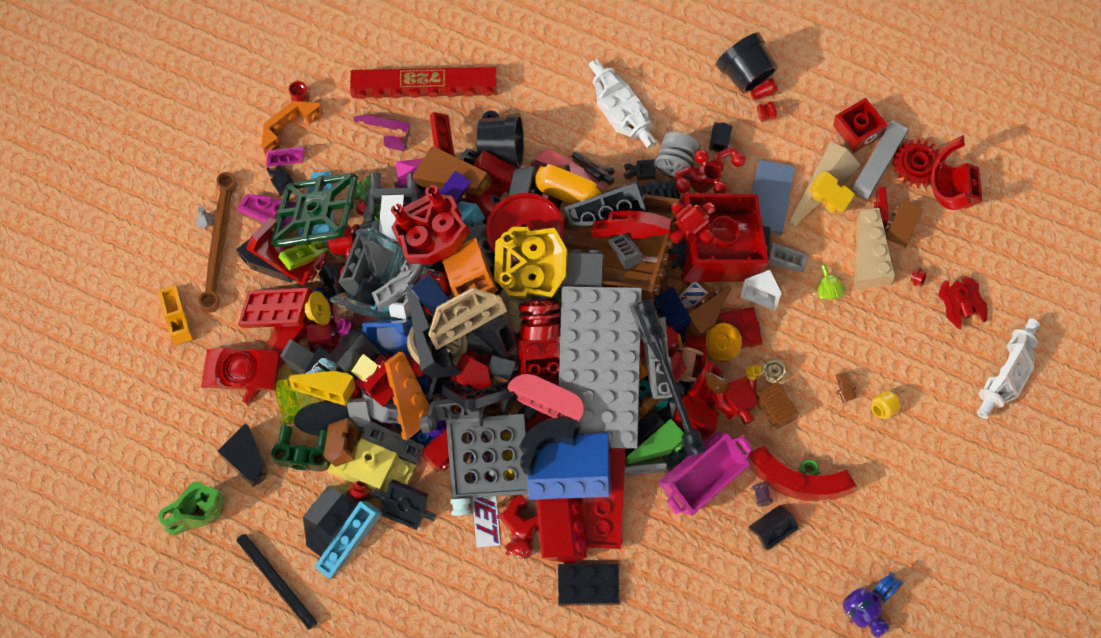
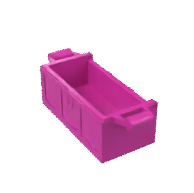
M715 432L704 442L706 446L705 451L686 457L658 482L668 495L669 499L666 502L675 514L683 513L693 516L750 466L747 457L752 447L743 435L732 439L727 433ZM737 441L746 452L745 454H743L736 445Z

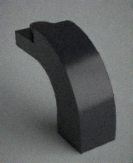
M552 418L540 422L527 432L519 446L522 453L525 454L520 459V466L524 474L532 476L540 452L548 445L563 443L575 446L580 430L577 420Z

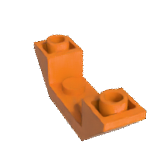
M292 101L267 120L263 126L261 142L264 156L266 157L267 150H277L280 147L275 133L281 132L284 126L294 122L299 115L308 124L317 121L323 114L321 105L317 102Z

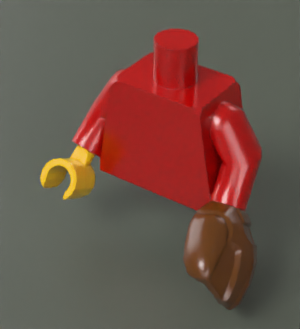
M757 365L749 366L746 368V373L750 378L745 376L728 382L727 378L718 377L711 371L705 372V381L712 391L710 395L715 401V407L724 413L728 419L739 416L744 425L754 421L750 411L758 404L756 400L757 379L755 376L761 375V367Z

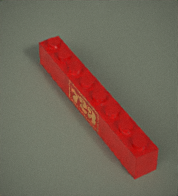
M496 67L350 70V92L352 98L357 99L373 97L381 99L383 97L497 95Z

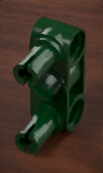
M281 426L278 442H276L271 450V455L276 465L296 470L318 472L326 471L329 468L330 462L324 457L327 431L320 430L317 447L310 448L302 445H291L292 427ZM279 453H286V455L283 458H277V455ZM319 457L325 458L324 462L320 464L316 463V460Z

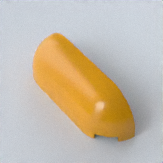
M554 165L540 166L536 174V185L541 192L569 204L601 193L596 188L597 184L593 181Z

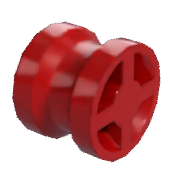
M772 101L767 102L766 105H757V113L761 122L777 118L776 108Z

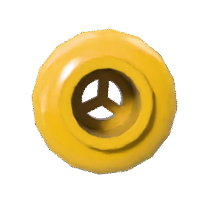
M891 391L882 392L872 400V412L878 418H891L901 409L899 396Z

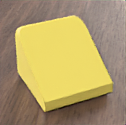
M363 354L351 372L364 382L369 375H373L377 371L378 365Z

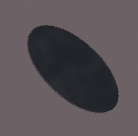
M331 401L309 404L296 412L294 424L301 431L319 437L320 430L328 431V425L346 418L350 420L347 404L344 406ZM358 427L359 432L363 430L365 427Z

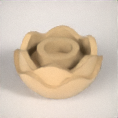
M769 360L762 368L763 377L771 383L781 382L787 374L784 363L779 360Z

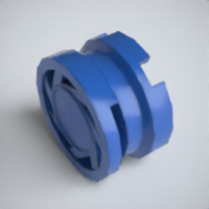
M891 571L872 592L881 597L880 600L885 603L904 582L900 579L897 580L895 574Z

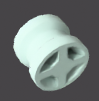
M470 498L450 499L453 505L451 516L471 514L469 509Z

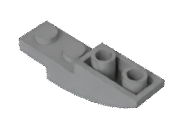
M665 317L659 318L665 334V344L668 356L666 320ZM644 343L646 367L653 398H670L672 394L660 361L656 358L648 343ZM667 357V360L672 371L671 357Z

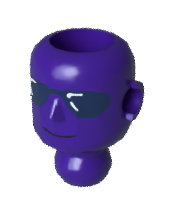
M860 587L845 598L842 607L845 614L850 617L851 623L854 622L860 628L869 626L872 635L877 638L889 630L888 622L880 618L883 609L880 604V598L875 592L871 593L867 588Z

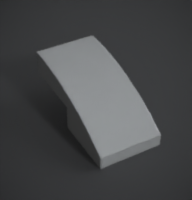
M368 398L349 399L347 407L350 421L357 427H365L360 432H366L370 421L373 422V417L370 416Z

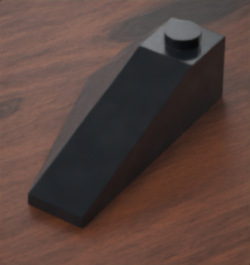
M639 180L620 185L563 207L570 226L593 225L594 221L608 219L610 212L614 211L648 212Z

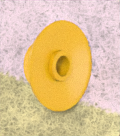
M318 291L313 292L309 297V302L305 304V313L310 320H315L320 325H327L331 316L328 301L322 293Z

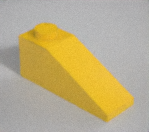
M327 371L291 375L289 377L292 390L346 406L355 389L353 376L346 372Z

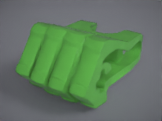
M195 481L191 483L175 502L161 509L158 514L159 522L170 535H179L189 529L200 528L210 522L213 523L221 517L225 500L222 493L218 490ZM197 506L200 507L204 516L192 515ZM167 513H172L171 516L167 517V518L164 520V516H165ZM179 525L176 529H170L173 526Z

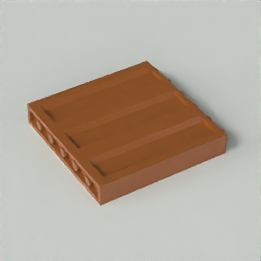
M596 187L601 193L610 190ZM644 194L648 213L671 219L672 227L669 234L649 236L644 239H632L631 233H627L628 237L642 253L643 262L626 270L608 243L609 239L618 236V234L605 238H593L591 234L593 225L570 226L563 208L570 204L562 201L559 212L564 223L563 243L568 253H570V250H582V253H589V250L601 251V254L606 256V260H603L602 287L642 288V301L652 299L654 302L655 295L658 296L660 292L659 282L664 279V265L669 262V249H672L674 245L669 238L670 234L676 230L675 214L672 212L671 206L676 202L680 203V199Z

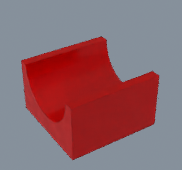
M685 193L680 200L684 207L690 203L693 207L698 205L702 208L703 205L710 202L715 206L716 210L709 217L710 232L713 234L714 240L710 244H706L701 240L696 243L692 239L689 242L686 241V260L681 274V281L744 282L745 279L760 274L769 262L758 195Z

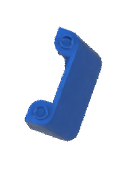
M412 318L362 323L363 335L369 341H374V346L384 357L385 353L393 357L398 352L404 353L405 356L411 355L407 346V338L413 326ZM424 374L416 379L424 395H426L430 390V376Z

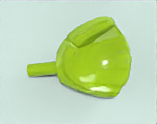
M826 264L821 265L825 277L821 278L818 284L819 298L822 300L840 298L846 290L843 283L836 276H829Z

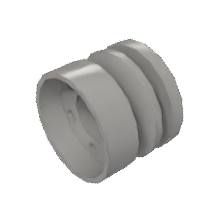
M680 132L667 133L664 135L661 150L658 152L655 160L656 169L671 178H674L675 172L683 168L692 167L694 169V155L696 151L701 149V145L696 139ZM686 175L682 178L688 179L690 178V175Z

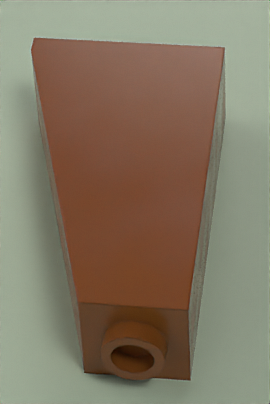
M431 146L412 176L419 186L431 188V185H435L438 189H441L452 174L457 171L471 181L465 193L483 196L484 192L490 188L492 181L487 172L434 146Z

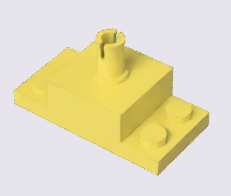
M361 438L359 442H354V446L357 447L354 461L337 467L330 464L327 470L328 473L349 482L360 481L366 484V487L371 491L377 489L385 493L392 479L408 485L416 470V465L399 459L397 453Z

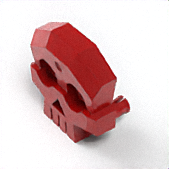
M431 185L433 191L427 187L425 191L426 196L403 207L397 203L398 209L394 205L391 207V213L396 218L391 228L397 241L402 246L404 257L409 264L432 265L457 252L470 232L461 220L462 214L453 197L440 194L435 185Z

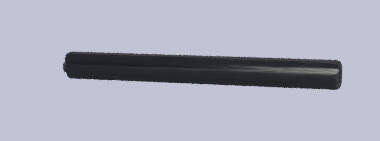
M246 534L240 535L236 540L240 547L308 630L314 628L317 625L315 618Z

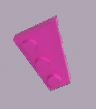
M247 194L238 206V212L263 223L270 217L276 220L275 215L276 211L279 210L281 200L270 199L267 196ZM289 202L287 208L296 207L297 203ZM293 216L287 217L284 220L282 229L293 220Z

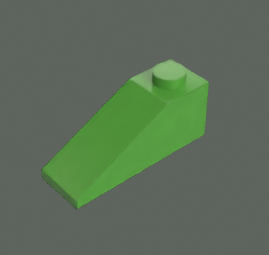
M670 419L630 453L625 462L629 465L669 455L674 451L679 452L683 448L682 430Z

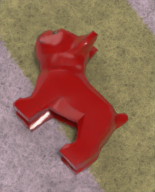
M522 495L512 499L505 510L498 514L496 518L501 519L512 534L511 542L504 547L507 550L505 554L507 556L513 554L520 559H527L533 553L532 539L536 531H539L538 515L529 520L519 515L521 510L528 508L526 505L527 501Z

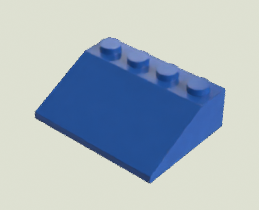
M608 433L578 434L575 446L553 443L545 447L538 456L532 476L528 475L529 500L609 497L612 493Z

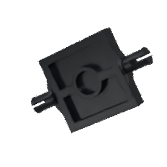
M392 479L385 493L374 489L372 492V497L382 500L383 507L381 512L383 514L381 516L415 530L419 528L423 517L433 522L436 519L437 514L426 510L429 494Z

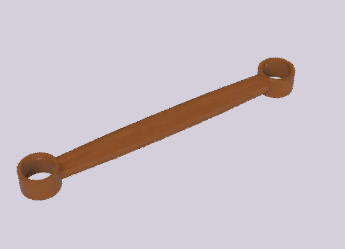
M223 172L216 179L220 194L211 238L205 292L199 296L201 309L207 313L214 312L219 307L216 289L224 250L230 193L237 186L235 177L230 172ZM224 179L233 180L230 186L223 187L220 185ZM207 297L216 299L215 303L211 306H204L203 300Z

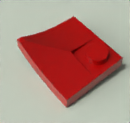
M707 361L688 395L698 403L714 411L716 408L715 401L710 395L712 391L707 386L704 374L706 371H711L718 377L723 378V375L714 363Z

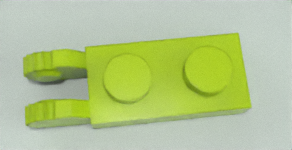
M319 241L312 242L310 245L301 244L282 251L279 254V258L289 270L316 261L324 251L327 253V257L331 251L327 247L320 249L324 242Z

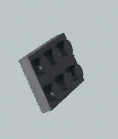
M558 564V606L619 605V564Z

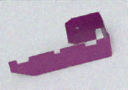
M366 114L354 116V122L362 121L368 125L378 127L381 125L383 128L396 130V128L402 129V132H406L404 143H401V138L389 135L383 136L385 147L399 151L405 150L410 134V123Z

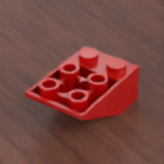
M560 337L546 340L516 338L518 343L516 355L520 375H535L559 386Z

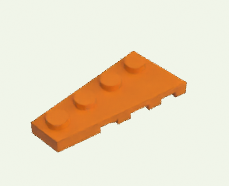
M398 352L385 362L390 387L393 388L394 392L393 401L398 409L399 415H397V418L402 426V439L408 440L421 429L420 418L422 415L427 414L430 405L404 353Z

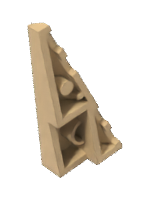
M830 141L789 222V226L795 228L804 217L806 218L816 206L818 207L822 203L814 200L811 197L812 194L807 191L820 172H829L838 180L837 185H840L860 168L861 164L848 149Z

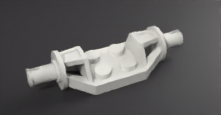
M595 59L596 63L591 61L589 67L596 75L593 79V85L596 88L597 105L616 132L630 136L633 140L640 138L647 149H651L650 145L653 148L657 141L649 132L653 124L649 121L648 112L630 86L615 74L613 68L604 69L599 59ZM632 124L635 128L631 129L628 126Z
M1029 319L1024 330L1017 329L1012 333V339L1007 344L1010 352L1007 362L1002 366L998 377H989L984 389H981L979 392V397L983 400V403L976 413L981 418L988 419L993 407H1003L1005 403L1018 398L1035 367L1033 348L1038 345V340L1034 334L1040 326L1037 320Z

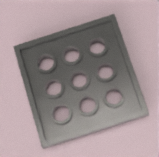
M525 414L484 416L483 427L473 428L471 417L446 420L452 499L528 494V475L524 474L520 466L521 456L525 454L522 453L519 447L524 436L527 434ZM505 429L509 430L512 434L509 441L502 438V432ZM484 431H489L492 434L490 442L483 440L482 435ZM466 432L471 433L473 436L471 443H466L463 440V435ZM506 449L513 452V458L510 461L506 460L503 456ZM486 451H491L494 455V459L491 462H487L484 459ZM467 452H471L474 455L472 463H468L465 460ZM508 469L515 473V478L512 481L507 480L505 477V472ZM487 471L494 472L495 480L493 482H489L486 479ZM468 472L475 474L476 480L474 483L467 481L466 475Z

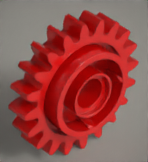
M911 139L909 145L904 142L902 147H898L897 153L894 154L892 165L895 166L893 171L899 172L897 178H904L903 184L909 181V187L916 183L917 188L921 184L925 188H927L928 183L932 185V169L940 149L933 150L935 144L927 146L928 141L926 140L924 144H921L920 139L915 144Z

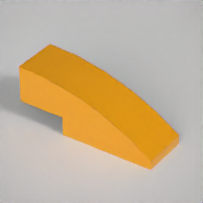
M174 285L158 290L161 307L173 345L191 341V332L177 286Z

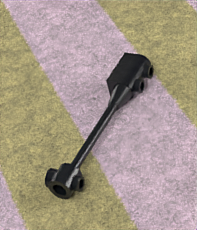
M645 299L630 305L629 307L642 342L648 343L663 369L685 430L681 436L682 446L685 448L688 456L699 454L706 450V446L700 430L692 428L667 360L665 334L652 299Z

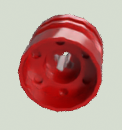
M536 299L520 303L519 310L528 311L519 314V318L528 320V322L520 324V338L525 340H546L560 337L561 322L552 321V318L560 316L559 311H553L560 308V302Z

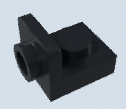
M377 277L361 278L354 300L374 307L375 300L372 293L385 284L380 283L381 279Z

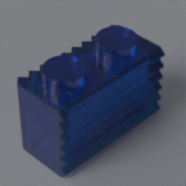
M674 287L659 293L658 296L655 295L653 304L660 318L665 317L667 326L674 331H679L690 325L691 317Z

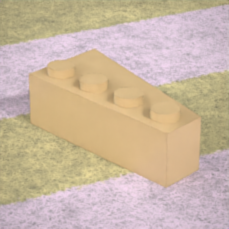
M879 208L860 210L857 219L854 290L890 286L895 277Z

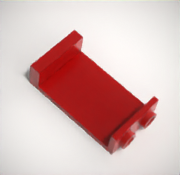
M270 217L251 236L246 249L304 286L308 280L312 281L315 278L318 270L321 271L325 266L326 261L324 260L327 253L324 251L316 261L289 270L280 260L279 254L282 251L295 247V245L276 248L271 244L276 220Z

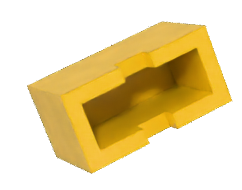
M820 172L807 191L812 194L811 197L814 200L825 204V208L829 212H843L855 194L846 186L842 185L840 187L837 185L838 180L829 172Z

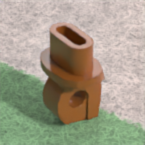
M844 372L836 374L835 376L840 388L836 394L840 395L842 403L856 399L854 391L856 386L850 387L847 374Z

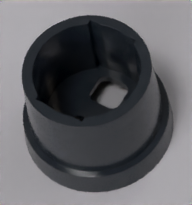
M760 32L750 34L738 41L722 54L715 64L742 93L749 92L766 78L769 79L778 69V66L765 47V41Z
M511 113L504 117L479 119L477 126L478 157L483 151H486L520 169L522 167L524 130L520 113Z

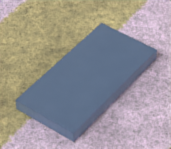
M759 160L752 194L758 195L762 225L770 227V233L782 235L795 166Z

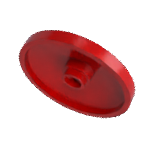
M518 193L506 197L493 208L487 220V241L494 255L496 240L501 238L503 233L508 232L511 227H528L530 231L555 228L562 242L564 239V223L557 207L545 197L533 193ZM532 245L530 250L536 251L537 245ZM513 256L514 267L515 265L520 263V261Z

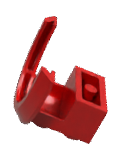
M964 135L953 139L943 147L932 169L931 183L933 194L937 202L949 210L966 209L983 202L979 167L969 163L956 168L943 164L952 152L965 146Z

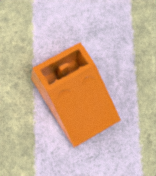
M476 237L461 244L457 252L442 259L455 297L471 288L492 294L499 291Z

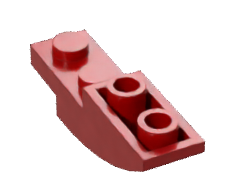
M642 211L610 212L608 219L594 221L591 234L593 238H605L610 235H625L627 233H631L632 239H644L656 235L664 236L670 233L672 220L661 215Z

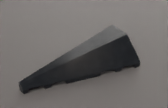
M411 283L406 287L421 371L431 378L459 375L462 371L460 367L453 364L451 360L454 357L452 352H448L446 345L436 350L432 343L429 331L433 317L426 313L423 303L411 290L414 286Z

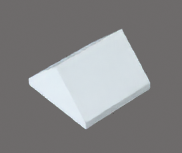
M768 270L745 279L740 298L776 311L781 291L771 271Z

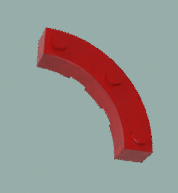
M765 445L750 452L747 457L750 463V470L759 479H762L773 490L794 499L812 502L835 500L852 494L857 487L847 469L835 474L820 476L799 473L775 459Z

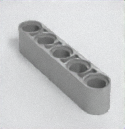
M894 120L891 121L856 180L852 192L867 200L870 198L898 147H900L907 135L908 127Z

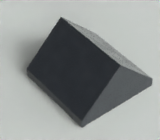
M351 330L326 360L341 372H346L353 376L355 382L358 377L351 371L360 357L364 354L374 362L381 352L362 333Z

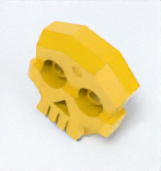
M511 227L508 232L503 233L501 238L496 240L494 281L503 287L509 296L527 298L529 294L553 298L567 278L568 250L555 228L530 231L528 227ZM537 245V250L531 251L530 247ZM513 256L520 261V263H518L514 267ZM531 274L536 275V279L534 281L529 280V276Z

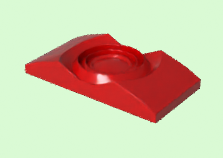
M207 349L201 387L275 391L281 353L260 349Z

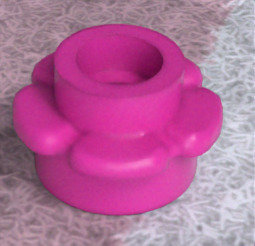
M340 319L335 327V331L340 337L347 335L353 329L349 319Z

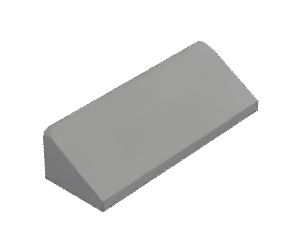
M653 458L629 465L625 462V476L665 472L667 464L663 458Z

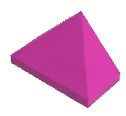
M304 148L267 150L266 167L303 163Z
M424 158L396 161L398 180L407 179L408 173H412L413 176V172L417 170Z

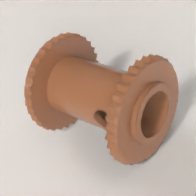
M677 347L676 350L681 352L682 360L687 367L679 381L696 382L697 379L692 377L697 355L701 356L703 353L690 347Z

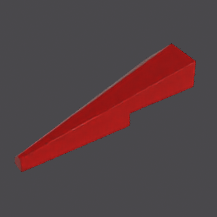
M302 323V326L274 327L264 350L280 352L282 354L289 340L298 343L306 334V325ZM281 356L279 362V369L285 363ZM246 390L242 402L248 406L261 390Z

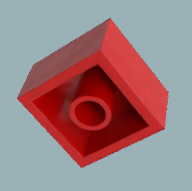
M867 98L838 113L833 123L834 128L854 153L881 138L888 126Z

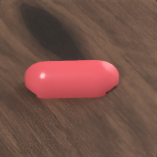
M523 374L515 377L508 385V390L510 392L514 391L519 396L518 401L553 418H568L579 422L582 417L583 403L576 394L531 374Z

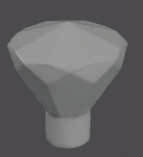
M199 207L195 223L200 228L209 227L214 219L205 211L204 207Z

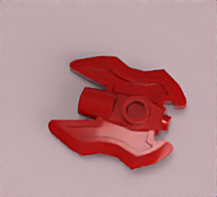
M966 275L961 276L963 283L954 281L951 287L949 286V281L944 280L938 295L944 301L948 320L959 330L962 328L961 315L965 319L976 313L983 323L987 321V303L980 296L979 284Z

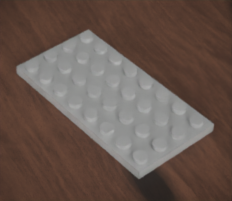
M562 287L559 387L576 394L583 403L584 410L578 422L580 426L578 434L608 433L609 448H638L641 337L629 306L642 301V288Z

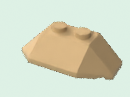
M471 288L436 308L429 337L436 350L507 312L500 296Z

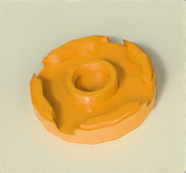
M718 323L712 329H709L706 334V352H708L712 359L721 362L730 361L740 352L742 337L736 327L727 323Z

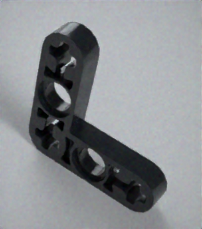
M456 380L442 383L443 395L469 410L478 409L515 395L514 391L510 392L508 390L510 382H501L477 391H473Z

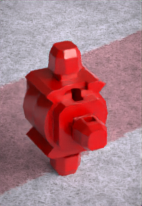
M678 202L671 206L672 212L675 214L676 230L670 234L669 238L674 244L679 243L683 238L688 242L692 239L694 243L701 240L706 244H710L714 240L709 226V217L716 210L712 203H706L702 208L698 205L693 207L690 203L684 207Z

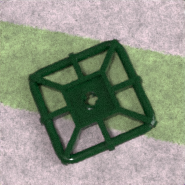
M355 173L327 177L321 175L315 179L288 183L284 190L279 210L276 211V223L272 233L271 244L277 248L298 244L310 245L312 242L332 240L338 237L342 238L347 228L350 212L354 208L353 200L358 176ZM337 183L330 190L323 191V187L326 184ZM349 185L346 199L334 201L335 196ZM315 186L312 193L302 194L297 190ZM292 193L298 198L297 205L293 208H287ZM343 209L338 227L330 220L332 210ZM293 216V220L282 229L284 220L287 217ZM327 224L333 230V232L312 235L314 225ZM305 227L303 236L285 239L297 228Z

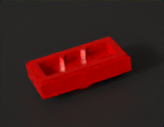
M878 187L874 208H879L885 229L889 221L887 194L885 187Z

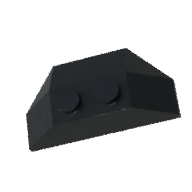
M350 485L328 486L303 516L306 546L321 557L359 502H369L372 496L370 493L363 499H357L350 495Z

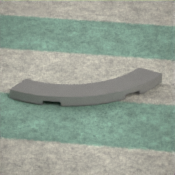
M405 260L398 276L392 278L387 284L372 293L379 311L403 296L407 292L406 287L416 282L426 264H409Z

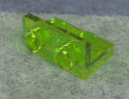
M287 379L279 380L276 385L275 395L283 425L294 424V417L300 409L295 390L288 386Z

